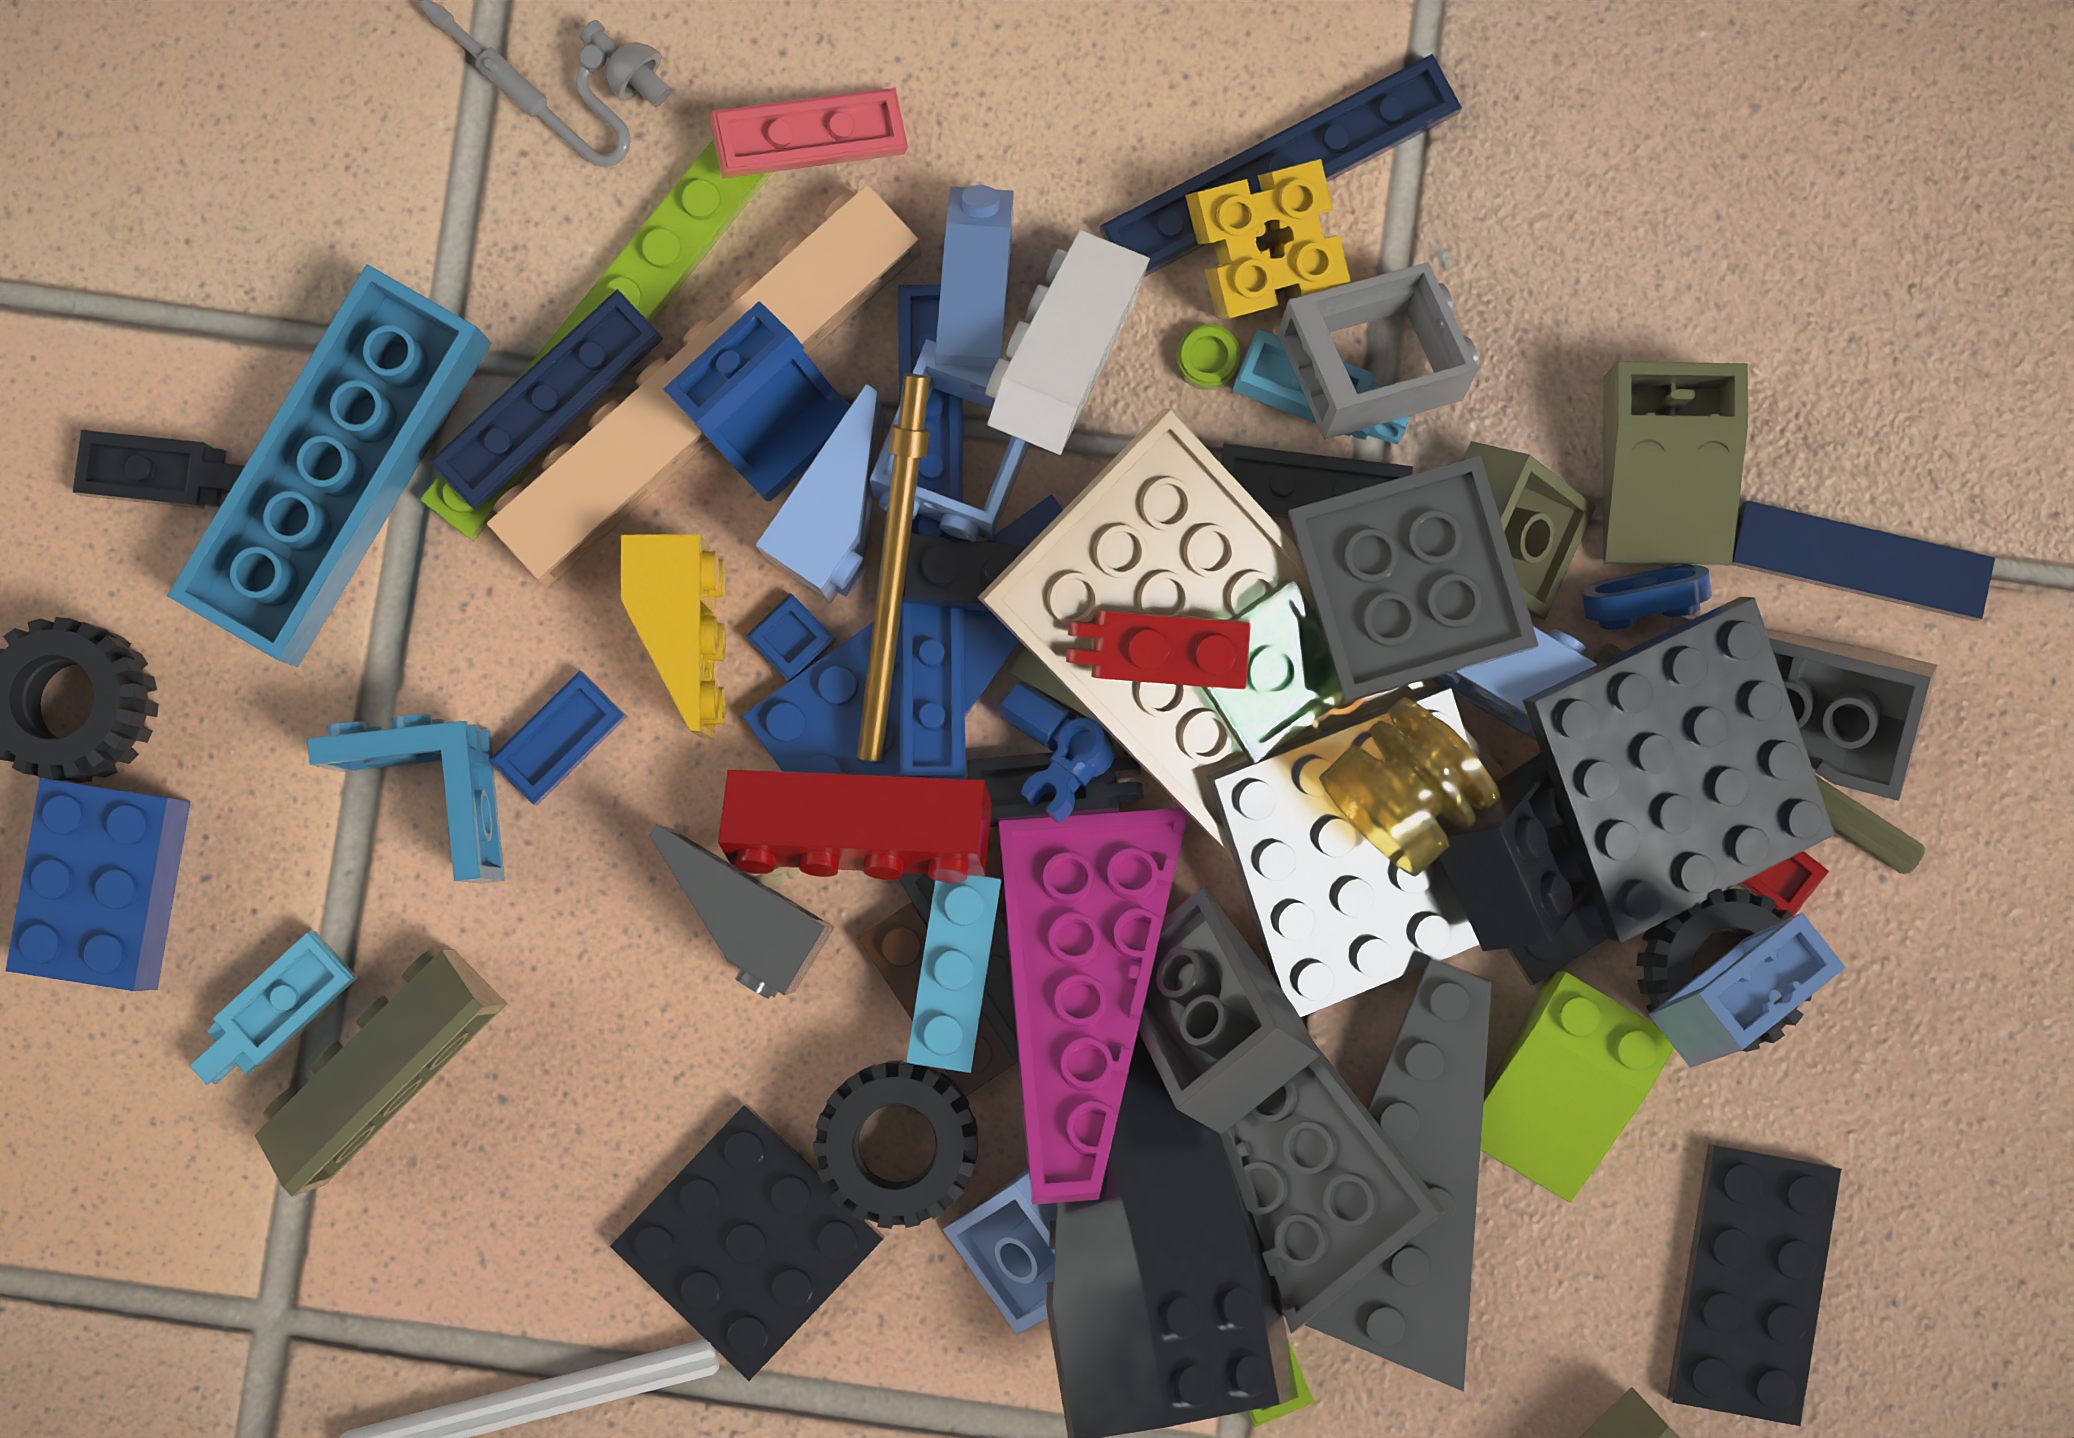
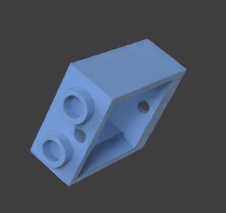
M1801 912L1746 937L1651 1012L1649 1016L1691 1068L1745 1049L1846 967ZM1782 997V1003L1774 1004L1775 1001Z

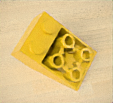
M700 534L621 535V601L688 729L705 740H715V725H724L726 717L724 686H718L717 681H715V661H724L726 654L724 623H718L717 616H715V598L725 597L724 560H718L717 551H714Z

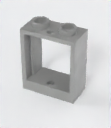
M1429 262L1288 300L1277 334L1324 440L1463 401L1478 371V355L1471 339L1467 336L1463 337L1453 316L1454 308L1451 294L1443 283H1438ZM1406 312L1434 373L1357 394L1330 332Z

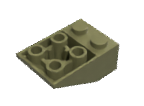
M1618 361L1604 375L1603 564L1732 565L1748 430V363Z

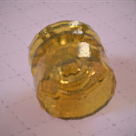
M1403 697L1388 711L1394 726L1379 719L1369 729L1376 747L1383 756L1380 760L1366 750L1352 745L1319 776V779L1332 801L1356 829L1388 860L1405 873L1416 877L1450 846L1446 834L1435 818L1438 814L1449 822L1466 829L1476 821L1473 809L1469 804L1485 811L1500 798V794L1495 782L1480 763L1478 756L1469 744L1443 720L1435 717L1430 711L1414 700Z

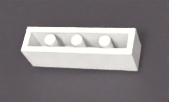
M1079 230L1068 252L1057 249L1044 280V284L1050 287L1048 288L1041 284L1037 286L1025 316V320L1031 323L1018 322L1005 357L1012 360L1009 362L999 358L988 382L985 395L995 399L988 420V426L1061 455L1130 314L1150 258L1082 230Z

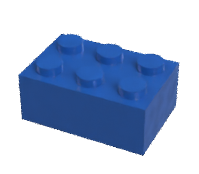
M40 778L5 971L129 991L158 990L190 801Z

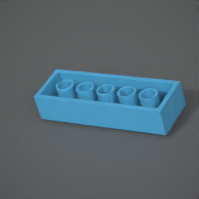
M366 264L167 597L274 659L298 668L492 342L477 326Z

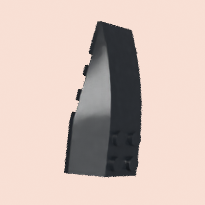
M1138 1031L1099 1199L1057 1203V1219L1050 1221L1049 1249L1055 1250L1054 1281L1047 1282L1046 1309L1068 1438H1103L1166 1428L1276 1406L1298 1398L1278 1284L1275 1276L1270 1277L1262 1255L1265 1252L1263 1242L1252 1212L1247 1211L1221 1136L1218 1132L1176 1108Z

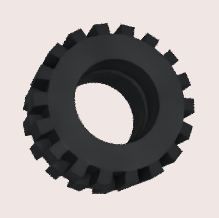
M55 617L54 622L42 618L28 622V632L14 628L3 637L9 646L6 649L0 648V760L14 762L12 768L23 774L63 782L82 783L92 782V776L106 778L118 772L115 766L117 762L130 764L139 755L132 746L136 741L148 743L153 730L144 727L146 716L157 717L158 703L148 701L147 693L158 689L155 677L144 674L142 671L148 665L143 655L129 649L132 643L120 635L108 632L107 629L61 617ZM79 664L88 674L93 686L94 700L92 710L85 723L78 730L63 738H57L50 732L43 720L41 713L42 694L49 680L57 672L68 666Z
M1722 889L1708 892L1709 899L1701 903L1697 901L1693 907L1646 930L1642 937L1643 940L1648 942L1646 951L1638 952L1636 966H1643L1644 979L1637 980L1640 994H1648L1651 1004L1647 1005L1646 1008L1650 1013L1694 979L1693 963L1695 955L1701 944L1713 933L1728 931L1744 940L1748 936L1793 917L1792 913L1789 910H1778L1775 908L1776 901L1766 895L1750 894V890L1727 889L1723 892ZM1811 995L1809 998H1807L1805 1001L1810 1002V1001H1811V998H1812V995ZM1782 997L1775 1001L1774 1004L1782 1003ZM1797 1006L1741 1051L1748 1052L1760 1049L1759 1044L1763 1042H1776L1785 1036L1781 1029L1785 1025L1796 1026L1804 1014L1797 1010Z
M897 1060L874 1064L864 1068L848 1078L832 1093L826 1101L827 1104L823 1112L819 1114L815 1127L817 1129V1136L813 1142L814 1157L818 1159L819 1169L817 1173L821 1183L827 1184L832 1192L830 1197L839 1207L843 1204L853 1212L851 1215L853 1218L863 1223L866 1219L878 1223L877 1227L892 1229L893 1225H905V1228L918 1226L922 1221L931 1217L935 1219L943 1214L949 1205L958 1200L972 1176L979 1148L976 1117L972 1114L969 1106L970 1102L953 1085L952 1080L945 1074H939L930 1069V1066ZM905 1105L916 1109L927 1118L935 1134L936 1148L930 1165L919 1176L908 1181L893 1182L877 1176L866 1166L860 1154L859 1136L863 1124L873 1112L885 1106Z

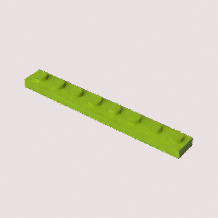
M713 138L519 378L617 289L651 324L773 172L722 179ZM558 437L477 511L461 497L441 474L420 500L474 542L487 526L486 523L497 514L493 510L496 502L506 492L524 481Z

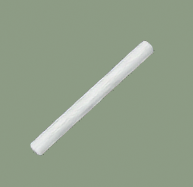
M706 1339L355 1428L346 1431L339 1438H469L714 1375L719 1369V1358L717 1350Z

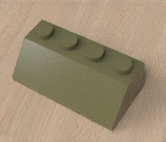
M428 950L416 959L402 975V978L408 984L390 1001L385 996H381L373 1002L355 1022L361 1030L344 1047L337 1041L323 1051L309 1067L315 1076L299 1092H296L292 1087L285 1090L263 1112V1115L269 1121L255 1134V1137L280 1184L291 1197L325 1186L508 1004L455 950H441L437 955Z

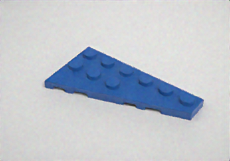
M1051 494L995 534L992 541L987 540L985 542L1028 546L1063 509ZM964 609L965 718L1020 642L989 611ZM872 622L742 715L782 772L900 777V622L882 760L872 762L857 758L873 629Z

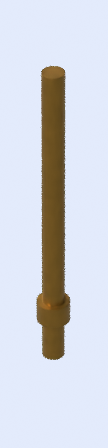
M904 374L898 424L891 425L888 453L893 454L894 458L857 758L872 762L881 761L883 758L920 458L927 457L930 430L924 428L930 377L920 374Z

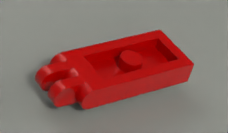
M1097 610L1096 622L1069 621L1068 635L1094 638V649L1067 648L1066 662L1092 665L1091 677L1098 679L1246 690L1252 623L1244 620Z

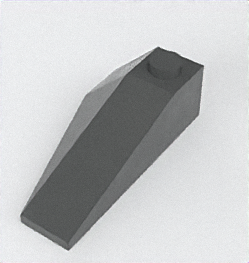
M1689 615L1672 617L1670 630L1696 617ZM1766 630L1812 768L1816 770L1815 773L1834 785L1899 801L1920 734L1938 665L1875 649Z

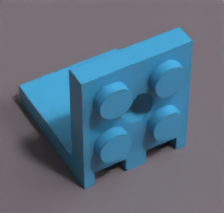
M416 714L391 718L392 729L382 730L379 726L367 727L366 722L336 723L326 726V737L307 739L309 765L338 772L442 761L454 881L478 884L505 881L493 763L489 760L492 757L490 730H480L478 725H467V721L445 723L444 719H432L431 714Z

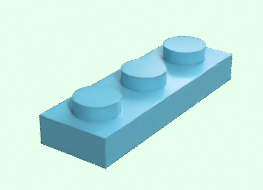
M967 876V880L959 883H946L935 880L906 1063L971 1073L1001 879Z

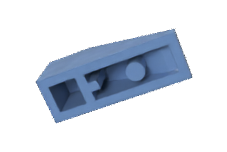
M975 185L968 188L950 187L935 351L936 365L995 368L996 363L1002 356L1012 247L1013 190H997L985 185Z

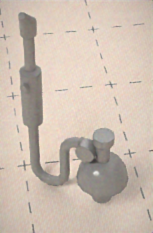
M418 0L419 5L429 19L440 30H446L477 59L475 66L529 116H539L581 156L595 166L610 167L617 165L627 155L631 143L629 129L623 120L593 94L589 88L588 82L591 73L603 68L607 57L609 61L606 66V78L612 92L620 101H625L639 92L654 107H658L671 93L672 89L655 74L662 59L659 51L649 45L638 42L627 43L619 47L604 33L605 27L598 20L591 21L580 34V39L587 45L580 52L582 65L577 72L576 86L578 94L583 101L608 123L618 135L616 149L607 155L599 154L547 107V98L491 47L484 49L454 21V16L443 6L431 0Z

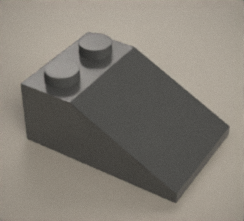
M656 824L649 836L726 960L740 968L735 979L767 999L770 996L775 998L778 992L783 995L795 993L835 927L775 890L760 884L757 879L737 869L734 865H730L729 862L678 831Z
M1203 887L1200 888L1164 918L1138 1031L1176 1108L1219 1134H1223L1319 1057L1320 1053L1293 1004L1209 891Z

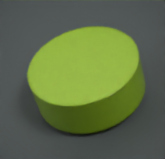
M1203 324L1194 327L1184 335L1178 347L1176 359L1179 373L1188 384L1197 389L1215 390L1225 386L1236 374L1240 363V348L1237 340L1227 329L1218 325Z

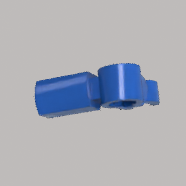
M1025 682L1016 683L1000 705L1001 718L1054 752L1049 758L1052 763L1049 768L1030 776L1023 785L1021 795L1034 807L1045 793L1055 791L1056 796L1046 811L1054 821L1060 823L1073 811L1075 804L1074 793L1078 787H1085L1092 777L1101 775L1110 768L1114 760L1115 749L1103 728L1095 720L1090 718L1076 719V715Z

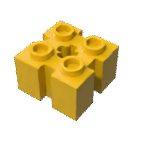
M1321 159L1258 175L1261 191L1250 194L1248 182L1245 179L1185 195L1197 243H1214L1219 265L1206 268L1204 271L1216 318L1230 319L1277 306L1275 289L1285 287L1288 299H1294L1351 283L1340 235L1323 237L1318 214L1333 210ZM1265 222L1271 225V230H1277L1280 241L1275 245V253L1271 257L1269 249L1259 250L1256 244V237L1265 234Z

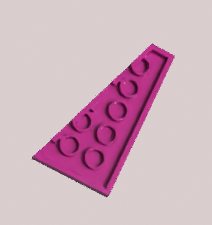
M1182 808L1068 816L1060 823H1057L1051 817L998 821L1032 1205L1099 1199L1188 814Z

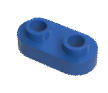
M1676 565L1605 579L1589 584L1582 589L1585 617L1592 621H1598L1600 628L1607 630L1631 627L1637 624L1638 617L1660 612L1667 617L1691 615L1700 610V603L1709 600L1712 596L1709 569L1700 565Z

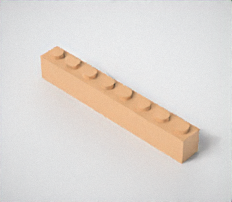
M869 184L865 185L856 194L852 190H848L836 198L826 209L824 217L827 220L809 236L805 232H801L790 239L777 254L780 262L762 278L758 274H754L744 280L731 294L730 300L733 304L715 320L711 316H706L697 322L684 336L683 342L686 344L684 348L668 362L664 358H659L651 363L636 379L635 383L639 388L621 404L617 400H612L604 405L590 419L588 426L591 430L573 446L570 442H566L557 447L542 462L541 468L544 472L526 488L522 484L513 487L496 502L493 510L497 514L486 524L538 581L547 587L551 586L711 443L663 389L758 301L765 305L796 336L805 347L803 351L808 356L921 255L919 239Z

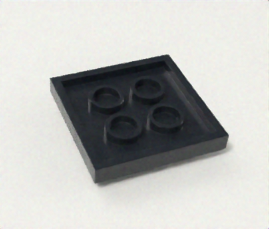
M745 1104L610 1247L699 1334L710 1342L733 1367L750 1381L878 1246L885 1236L868 1220L865 1219L863 1223L851 1216L853 1212L843 1204L839 1207L830 1197L832 1192L827 1184L821 1183L817 1171L748 1104Z

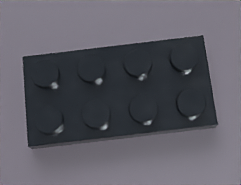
M1708 1144L1667 1394L1669 1401L1676 1404L1801 1426L1841 1168Z

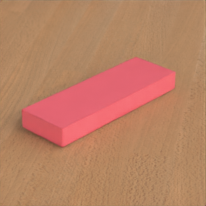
M896 88L712 111L709 118L722 179L904 155L908 149Z

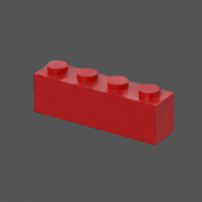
M727 769L718 844L730 865H735L737 869L753 874L771 873L774 871V867L799 868L801 872L817 877L835 876L838 874V870L863 871L869 877L881 880L899 879L903 873L928 874L931 879L936 881L959 883L967 880V876H985L992 802L985 780Z

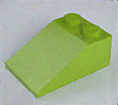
M1561 971L1554 972L1546 981L1484 1090L1480 1150L1571 1203L1649 1094L1674 1050L1673 1045L1653 1022L1571 974Z

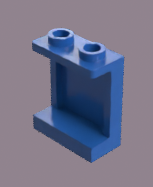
M758 301L663 390L765 501L769 502L812 464L851 405L836 392L804 353L803 349L805 347L796 336L765 305Z

